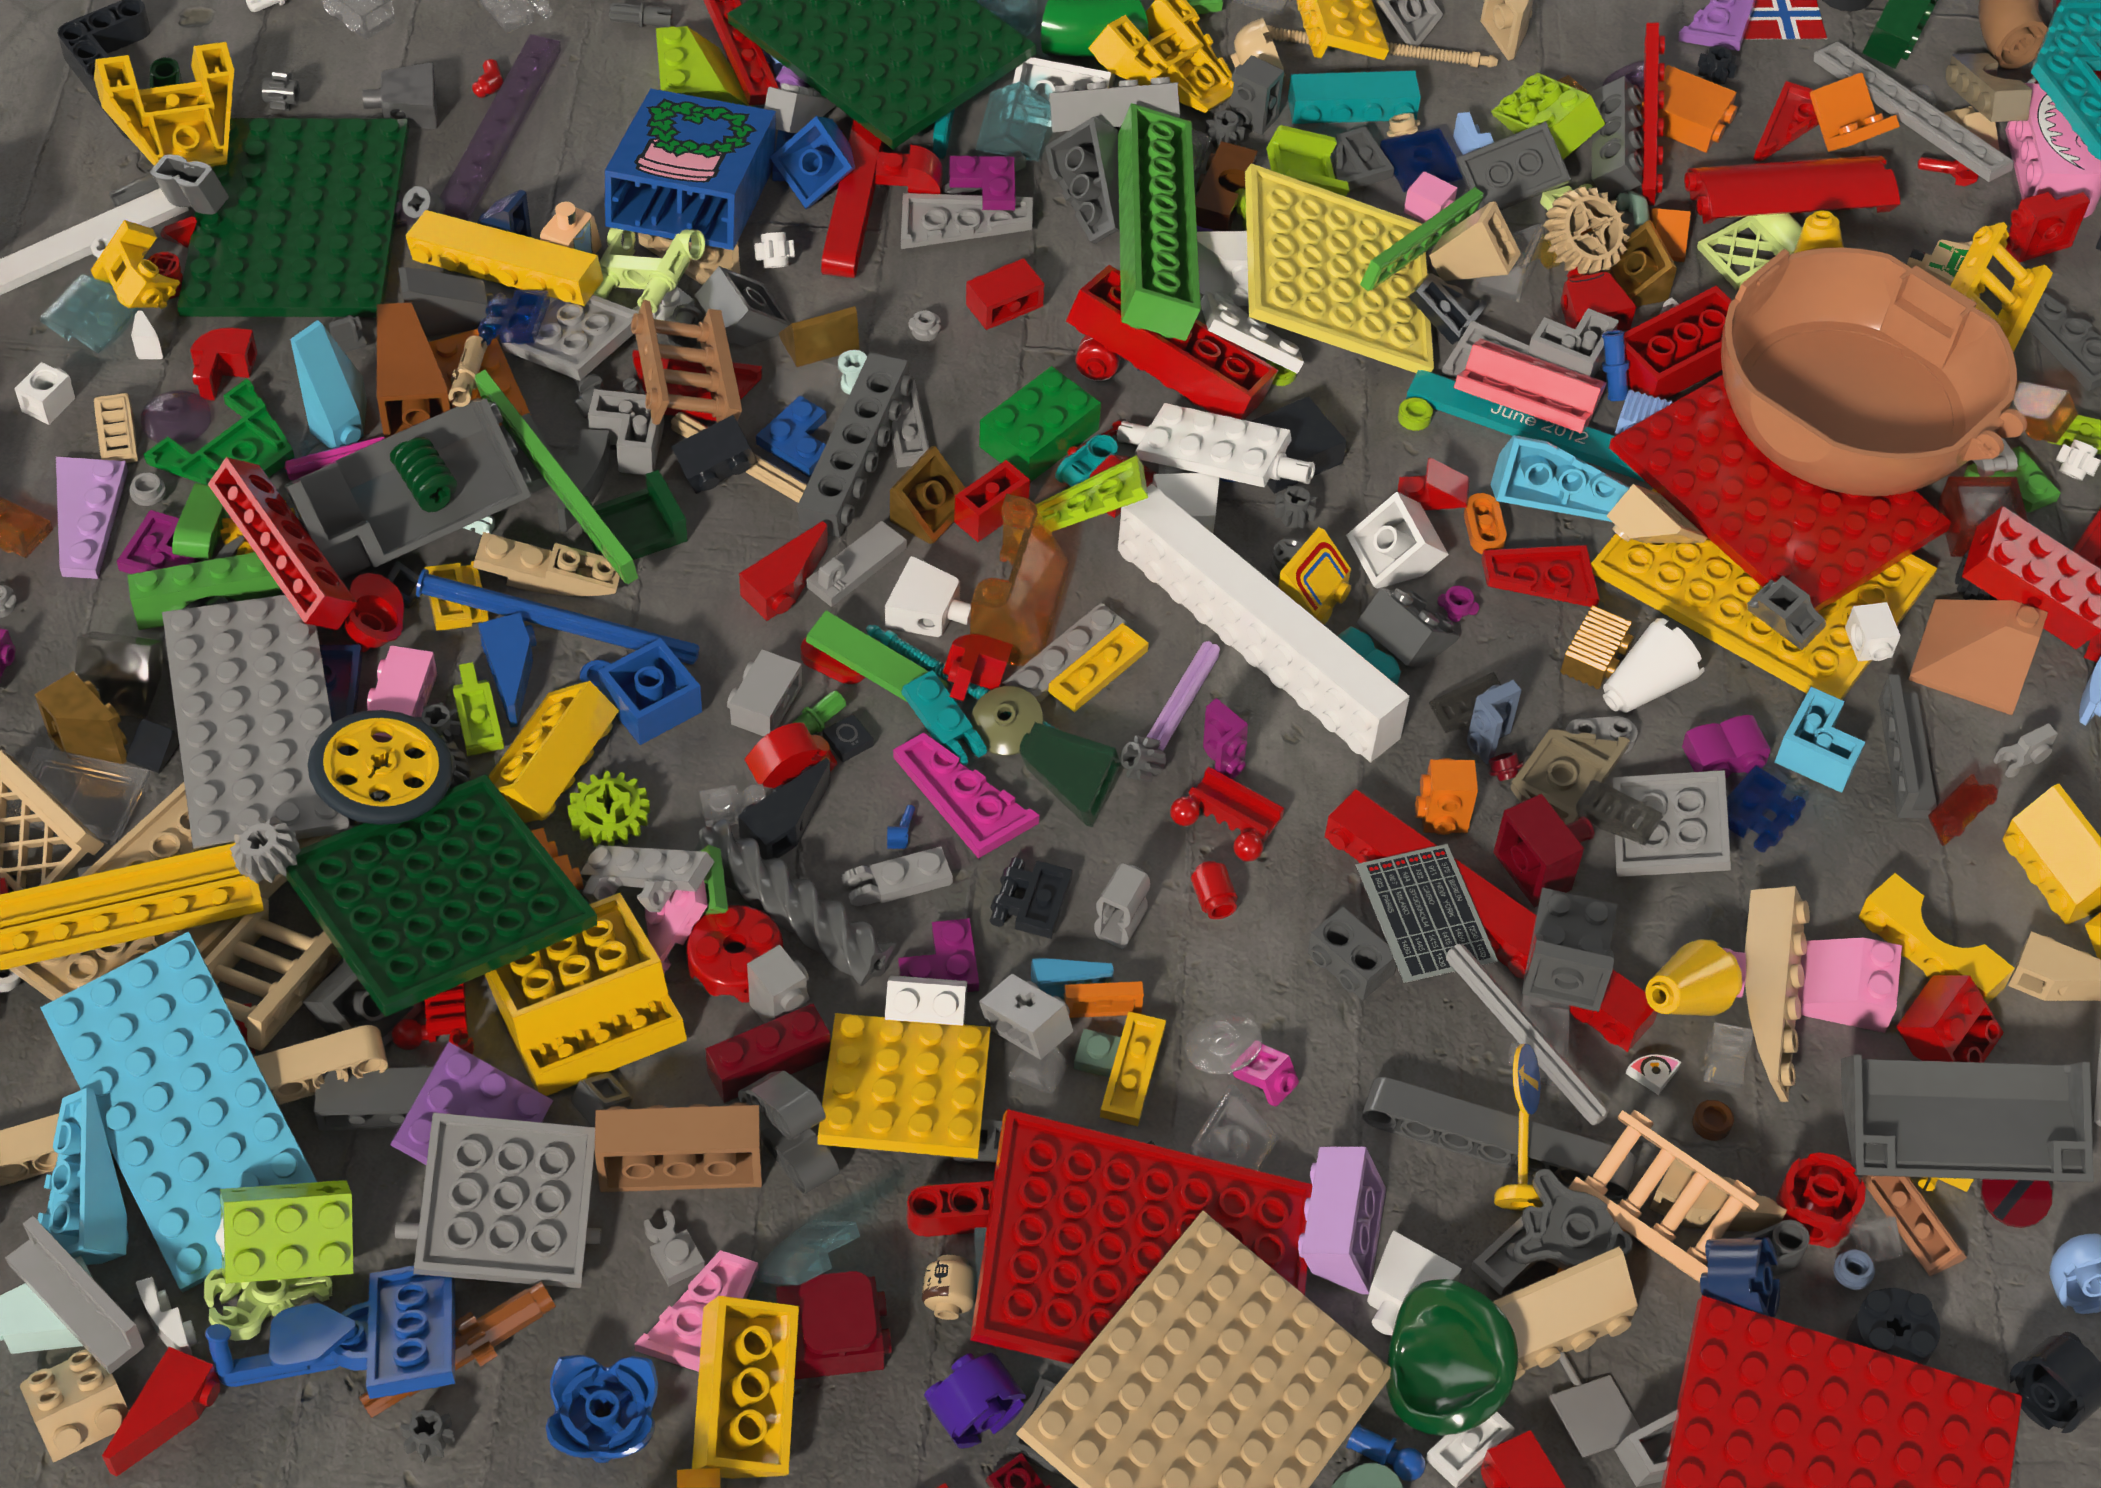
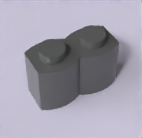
M169 154L163 155L150 171L167 200L174 206L192 207L201 214H215L229 198L214 171L206 163L198 161L187 162L185 158L179 155Z

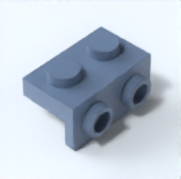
M1514 680L1503 685L1491 686L1476 698L1467 742L1471 751L1479 755L1485 764H1488V760L1495 756L1499 738L1511 733L1521 694V689Z

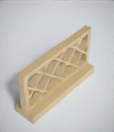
M0 748V878L5 877L8 885L14 891L26 889V875L29 873L42 872L41 884L39 886L59 882L87 852L95 855L105 844L13 756ZM21 799V816L6 818L7 801ZM43 821L45 823L44 838L29 840L30 823ZM20 824L19 841L4 843L5 826ZM67 844L72 849L61 862L52 863L53 845ZM43 846L42 864L27 866L28 848ZM18 850L17 867L4 868L3 852Z

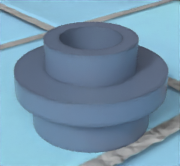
M1849 1250L1841 1253L1836 1258L1833 1272L1840 1284L1849 1289L1859 1290L1866 1288L1872 1282L1875 1268L1871 1258L1865 1252ZM1847 1268L1857 1270L1859 1275L1851 1273Z

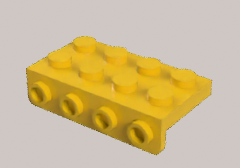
M1296 0L1314 57L1321 59L1327 47L1332 46L1385 60L1389 47L1372 0Z

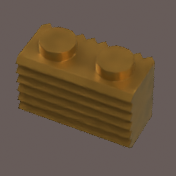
M1592 605L1565 653L1560 672L1563 675H1568L1569 678L1574 677L1576 681L1580 680L1583 684L1587 683L1589 687L1594 686L1595 689H1600L1606 678L1609 679L1619 666L1620 660L1617 659L1619 653L1626 655L1634 639V636L1629 634L1632 622Z

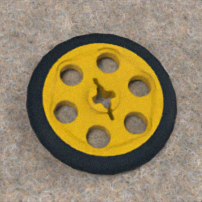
M387 710L363 711L347 715L332 723L315 741L310 750L307 763L309 779L316 793L330 808L347 818L377 825L402 823L430 811L444 798L452 783L454 772L452 755L445 741L432 727L418 718L401 712ZM376 733H387L392 739L381 743L375 741L372 736ZM343 746H353L358 749V752L354 755L346 756L341 754L338 749ZM415 748L422 750L425 755L415 759L408 757L405 751ZM388 759V767L382 766L383 764L385 765L387 763ZM374 766L380 767V769H376L374 774ZM342 775H351L357 779V782L352 785H343L337 781V778ZM408 778H418L424 782V785L418 788H411L405 785L404 781ZM375 791H383L388 793L390 798L379 802L373 800L370 794Z

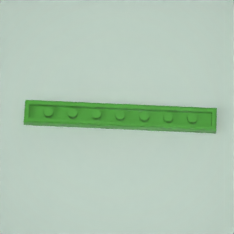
M486 370L476 374L474 379L481 398H487L488 403L495 402L503 418L502 425L624 583L630 584L638 579L631 556Z

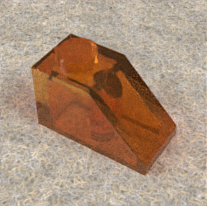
M2017 381L2013 400L2017 411L2026 418L2027 429L2025 432L2027 436L2038 441L2044 440L2057 443L2078 415L2069 391Z

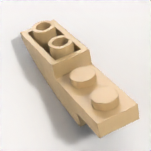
M486 532L482 534L473 568L508 577L506 586L563 596L616 594L620 579L618 573L604 556L558 543L554 544L553 551Z

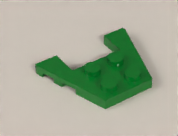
M247 378L223 395L225 405L243 418L196 453H189L168 436L144 453L145 461L149 466L208 485L226 457L260 465L268 478L284 467L287 460L294 459L295 457L293 448L276 421L269 415L266 405L261 397L257 396L254 386Z

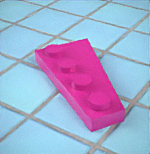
M924 732L893 749V758L978 859L1039 824V814L1030 808L1025 810L1015 802V797L1004 789L1001 792L986 782V777L976 769L974 771L969 770L959 762V757Z

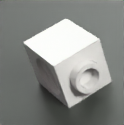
M42 362L14 388L21 411L48 425L75 399L69 375L60 368H53Z
M1887 602L1853 606L1845 626L1858 662L1868 660L1881 661L1886 658H1892L1901 636Z

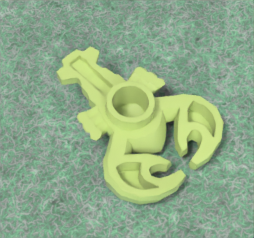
M222 1268L210 1271L204 1282V1299L208 1307H210V1324L227 1326L231 1330L230 1340L234 1341L250 1340L259 1334L266 1317H275L279 1312L302 1304L312 1296H315L322 1302L329 1300V1296H332V1281L330 1277L326 1276L312 1277L311 1279L293 1278L225 1284ZM243 1290L236 1307L223 1306V1316L213 1307L216 1294L222 1293L219 1299L222 1305L231 1301Z

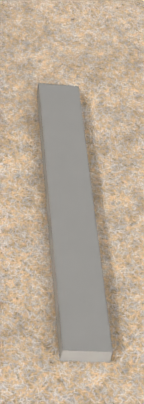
M1835 42L1814 53L1813 61L1840 80L1863 73L1873 103L1892 116L1896 115L1899 121L1986 181L1990 182L2012 171L2013 160L1840 42Z

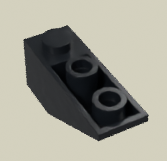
M825 758L816 765L806 767L798 777L787 784L777 786L769 796L757 804H750L738 816L739 837L755 839L759 845L762 859L780 858L798 845L830 784V761Z

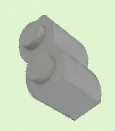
M1124 863L1119 864L1096 903V910L1099 915L1094 924L1096 936L1098 939L1121 949L1127 946L1148 909V902L1145 896L1150 889V879L1141 868Z

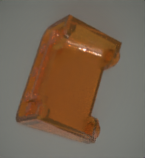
M1006 494L1002 506L1004 524L1000 561L1007 562L1008 560L1011 563V574L1009 580L988 578L978 583L971 601L970 634L985 635L1013 644L1007 664L1022 667L1046 648L1068 577L1069 561L1036 505L1027 498Z

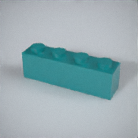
M1415 71L1291 74L1288 91L1292 124L1389 121L1391 117L1402 113H1412L1415 120H1417L1421 99Z

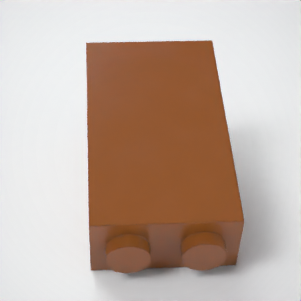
M412 302L377 304V402L384 438L451 409L447 385Z

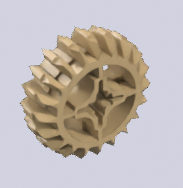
M1579 187L1573 191L1569 190L1563 193V196L1555 199L1552 203L1553 207L1545 213L1549 220L1545 221L1543 227L1549 230V233L1543 239L1550 241L1552 245L1547 252H1555L1557 254L1555 263L1565 262L1564 271H1571L1578 266L1579 274H1586L1588 272L1591 275L1606 272L1621 260L1620 255L1624 254L1627 250L1623 243L1627 242L1630 237L1623 233V230L1627 229L1629 224L1623 223L1621 220L1625 212H1617L1615 209L1617 201L1612 200L1608 202V192L1598 194L1597 187L1588 190L1585 187ZM1592 228L1590 232L1582 236L1580 235V233L1585 231L1586 229Z

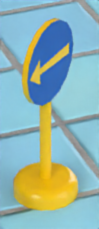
M1520 1044L1516 1048L1513 1061V1085L1515 1097L1520 1108L1518 1184L1501 1186L1494 1194V1204L1496 1206L1524 1211L1528 1206L1539 1208L1543 1206L1533 1185H1528L1529 1115H1533L1537 1111L1541 1090L1538 1061L1534 1050L1529 1044Z

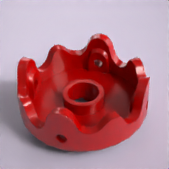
M730 905L725 913L704 915L693 926L688 936L687 959L690 977L692 979L697 977L704 985L706 991L712 996L731 995L742 1003H748L747 963L778 945H781L784 949L782 934L777 924L762 911L742 905ZM732 942H739L745 946V949L742 952L730 953L725 950V947Z

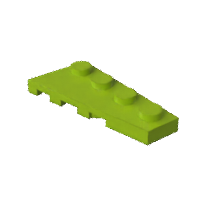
M1136 455L1013 515L1014 533L1020 543L1147 499L1148 492L1144 467L1140 459Z

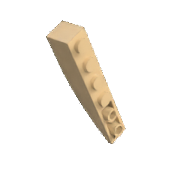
M1796 886L1751 890L1745 943V988L1749 1017L1758 1052L1769 1081L1780 1102L1789 1101L1790 1086L1795 1085L1796 1079L1792 1056L1793 1053L1798 1051V1035L1795 1030V1022L1801 1018V1003L1798 997V989L1804 985L1801 955H1806L1807 953L1804 923H1809L1810 920L1808 902L1806 900L1802 901Z

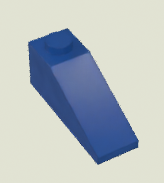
M520 612L478 623L481 646L510 728L517 727L533 664L531 647L537 645L532 625L525 626Z

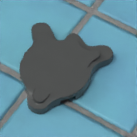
M1541 1169L1536 1172L1532 1185L1543 1206L1540 1208L1528 1206L1522 1213L1521 1217L1526 1229V1236L1520 1239L1513 1249L1512 1253L1516 1262L1527 1265L1536 1261H1544L1566 1270L1619 1246L1625 1257L1630 1253L1632 1239L1620 1228L1617 1221L1614 1222L1612 1216L1606 1210L1607 1204L1588 1193L1568 1189L1549 1169Z

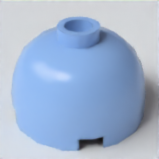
M2084 1234L2073 1237L2062 1244L2052 1257L2049 1275L2054 1291L2060 1303L2066 1309L2067 1306L2073 1307L2075 1313L2089 1314L2101 1311L2100 1234Z

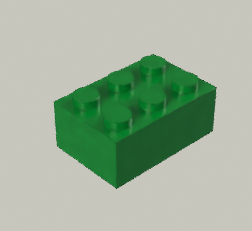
M1051 366L980 419L979 447L1000 463L1005 460L1010 462L1028 477L1031 483L1066 456L1070 447L1079 446L1099 430L1101 402Z

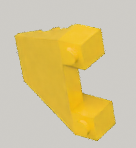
M1155 0L1145 12L1148 20L1149 35L1154 37L1150 41L1124 15L1108 24L1088 48L1094 54L1097 61L1109 72L1126 80H1138V85L1140 86L1151 85V78L1170 77V83H1178L1179 102L1203 113H1207L1225 102L1233 93L1234 82H1232V73L1223 57L1217 59L1211 48V45L1214 43L1209 34L1204 35L1197 24L1200 18L1187 0Z
M226 42L194 46L191 67L196 82L138 90L129 55L96 59L94 81L102 108L154 166L163 155L169 154L179 155L185 158L187 162H203L210 167L227 164L234 67Z

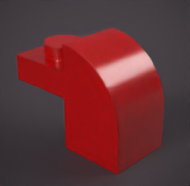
M910 145V154L878 152L875 184L908 186V193L941 194L943 169L939 158L933 152L917 145Z
M239 328L214 329L203 334L193 343L190 349L194 364L193 383L198 385L201 400L215 401L222 376L250 378L257 356L253 330Z
M968 634L956 638L951 645L943 670V674L949 675L947 681L954 683L949 697L964 701L970 683L991 690L998 688L1013 644L979 634Z
M801 722L787 724L771 731L754 746L744 759L759 787L776 788L781 784L789 783L806 767L816 765L825 758L830 761V772L838 764L830 750L829 743L823 736L811 735L806 725Z

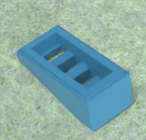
M1047 958L1032 959L1031 981L1040 990L1052 997L1058 996L1064 999L1065 985L1113 982L1114 969L1112 963Z

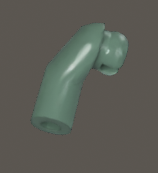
M1634 191L1617 195V208L1619 210H1628V212L1633 214L1635 229H1638L1646 221L1650 220L1648 202L1644 196Z

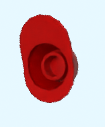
M372 573L356 577L351 583L349 592L357 601V604L347 616L345 628L348 635L361 645L362 652H366L369 648L381 647L388 641H394L401 636L404 602L398 587L389 579Z

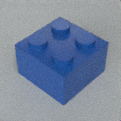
M662 638L598 670L600 691L619 710L616 716L639 745L702 713L701 687Z

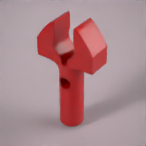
M1920 157L1918 160V169L1951 174L1956 179L1955 185L1968 186L1977 182L1979 175L1957 160L1946 161Z

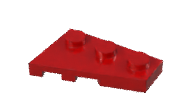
M1586 545L1483 550L1481 560L1488 587L1592 607V605L1598 607L1600 599Z

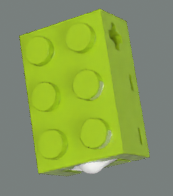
M347 1180L220 1189L221 1223L215 1238L222 1252V1272L225 1284L353 1274L352 1192Z

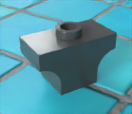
M1784 576L1777 582L1770 580L1747 603L1749 612L1801 650L1826 627L1825 619L1812 606L1810 595Z

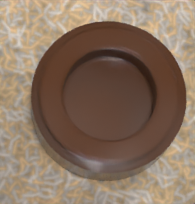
M1706 1100L1700 1103L1692 1118L1693 1128L1697 1134L1711 1141H1718L1727 1137L1734 1123V1115L1731 1109L1718 1100Z

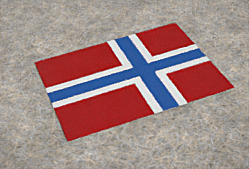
M1756 0L1744 39H1827L1817 0Z

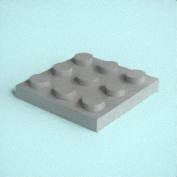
M592 295L585 306L550 297L501 339L502 348L506 352L581 381L633 335L631 331L632 317L638 311L596 295Z
M1725 770L1613 777L1617 877L1731 870Z

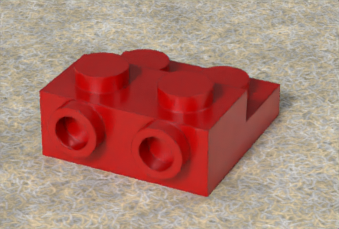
M2049 192L2022 199L2018 209L2011 212L2012 225L2008 232L2009 237L2006 239L2007 246L2005 249L2020 263L2072 247L2090 200L2083 192L2072 196H2064L2058 200H2055Z

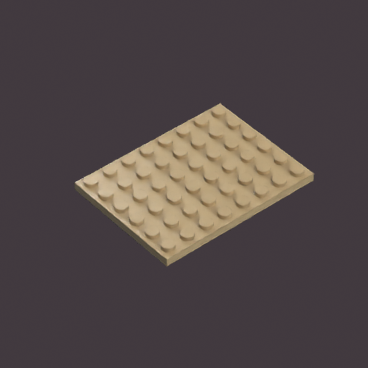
M1202 1211L1019 1429L1016 1435L1078 1488H1309L1390 1379L1391 1368L1207 1213Z

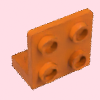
M1863 73L1849 76L1810 91V97L1828 152L1857 144L1900 127L1896 115L1883 118L1882 113H1875Z

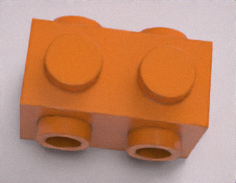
M1430 759L1427 774H1421L1420 778L1421 796H1416L1415 802L1416 818H1422L1423 833H1437L1441 835L1468 833L1478 793L1475 760Z

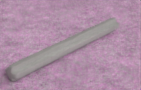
M1457 944L1452 947L1446 956L1449 964L1520 1044H1529L1532 1047L1538 1065L1586 1120L1592 1125L1602 1122L1609 1113L1607 1106L1463 944Z

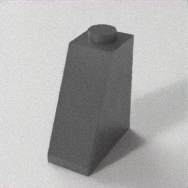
M409 267L398 268L404 303L412 302L426 337L471 331L490 325L489 314L495 313L493 294L485 293L483 280Z

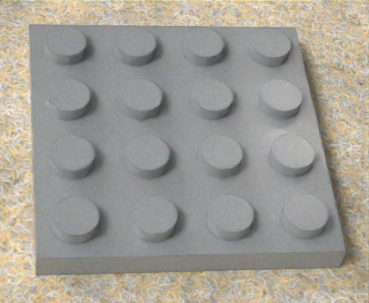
M433 1113L413 1274L523 1284H537L541 1281L543 1285L581 1288L595 1150V1127Z

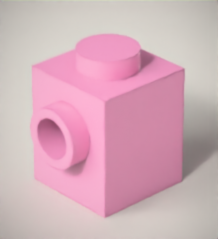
M1424 171L1407 190L1404 213L1425 223L1455 201L1457 187Z

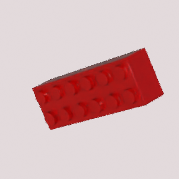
M1111 265L1105 267L1079 290L1066 319V322L1074 326L1078 332L1095 339L1104 345L1108 351L1122 356L1131 362L1135 368L1149 373L1160 380L1164 386L1176 390L1187 397L1191 403L1203 407L1210 413L1245 420L1263 402L1278 372L1276 368L1239 345L1208 331L1207 325L1197 319L1186 341L1166 338L1159 333L1146 329H1136L1122 323L1120 271Z

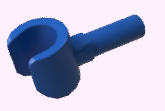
M907 805L900 821V826L887 827V849L907 848L908 829L915 811L914 806Z

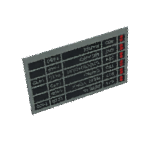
M1448 844L1355 864L1404 983L1456 971L1446 960L1447 952L1457 944H1463L1481 965L1498 961Z

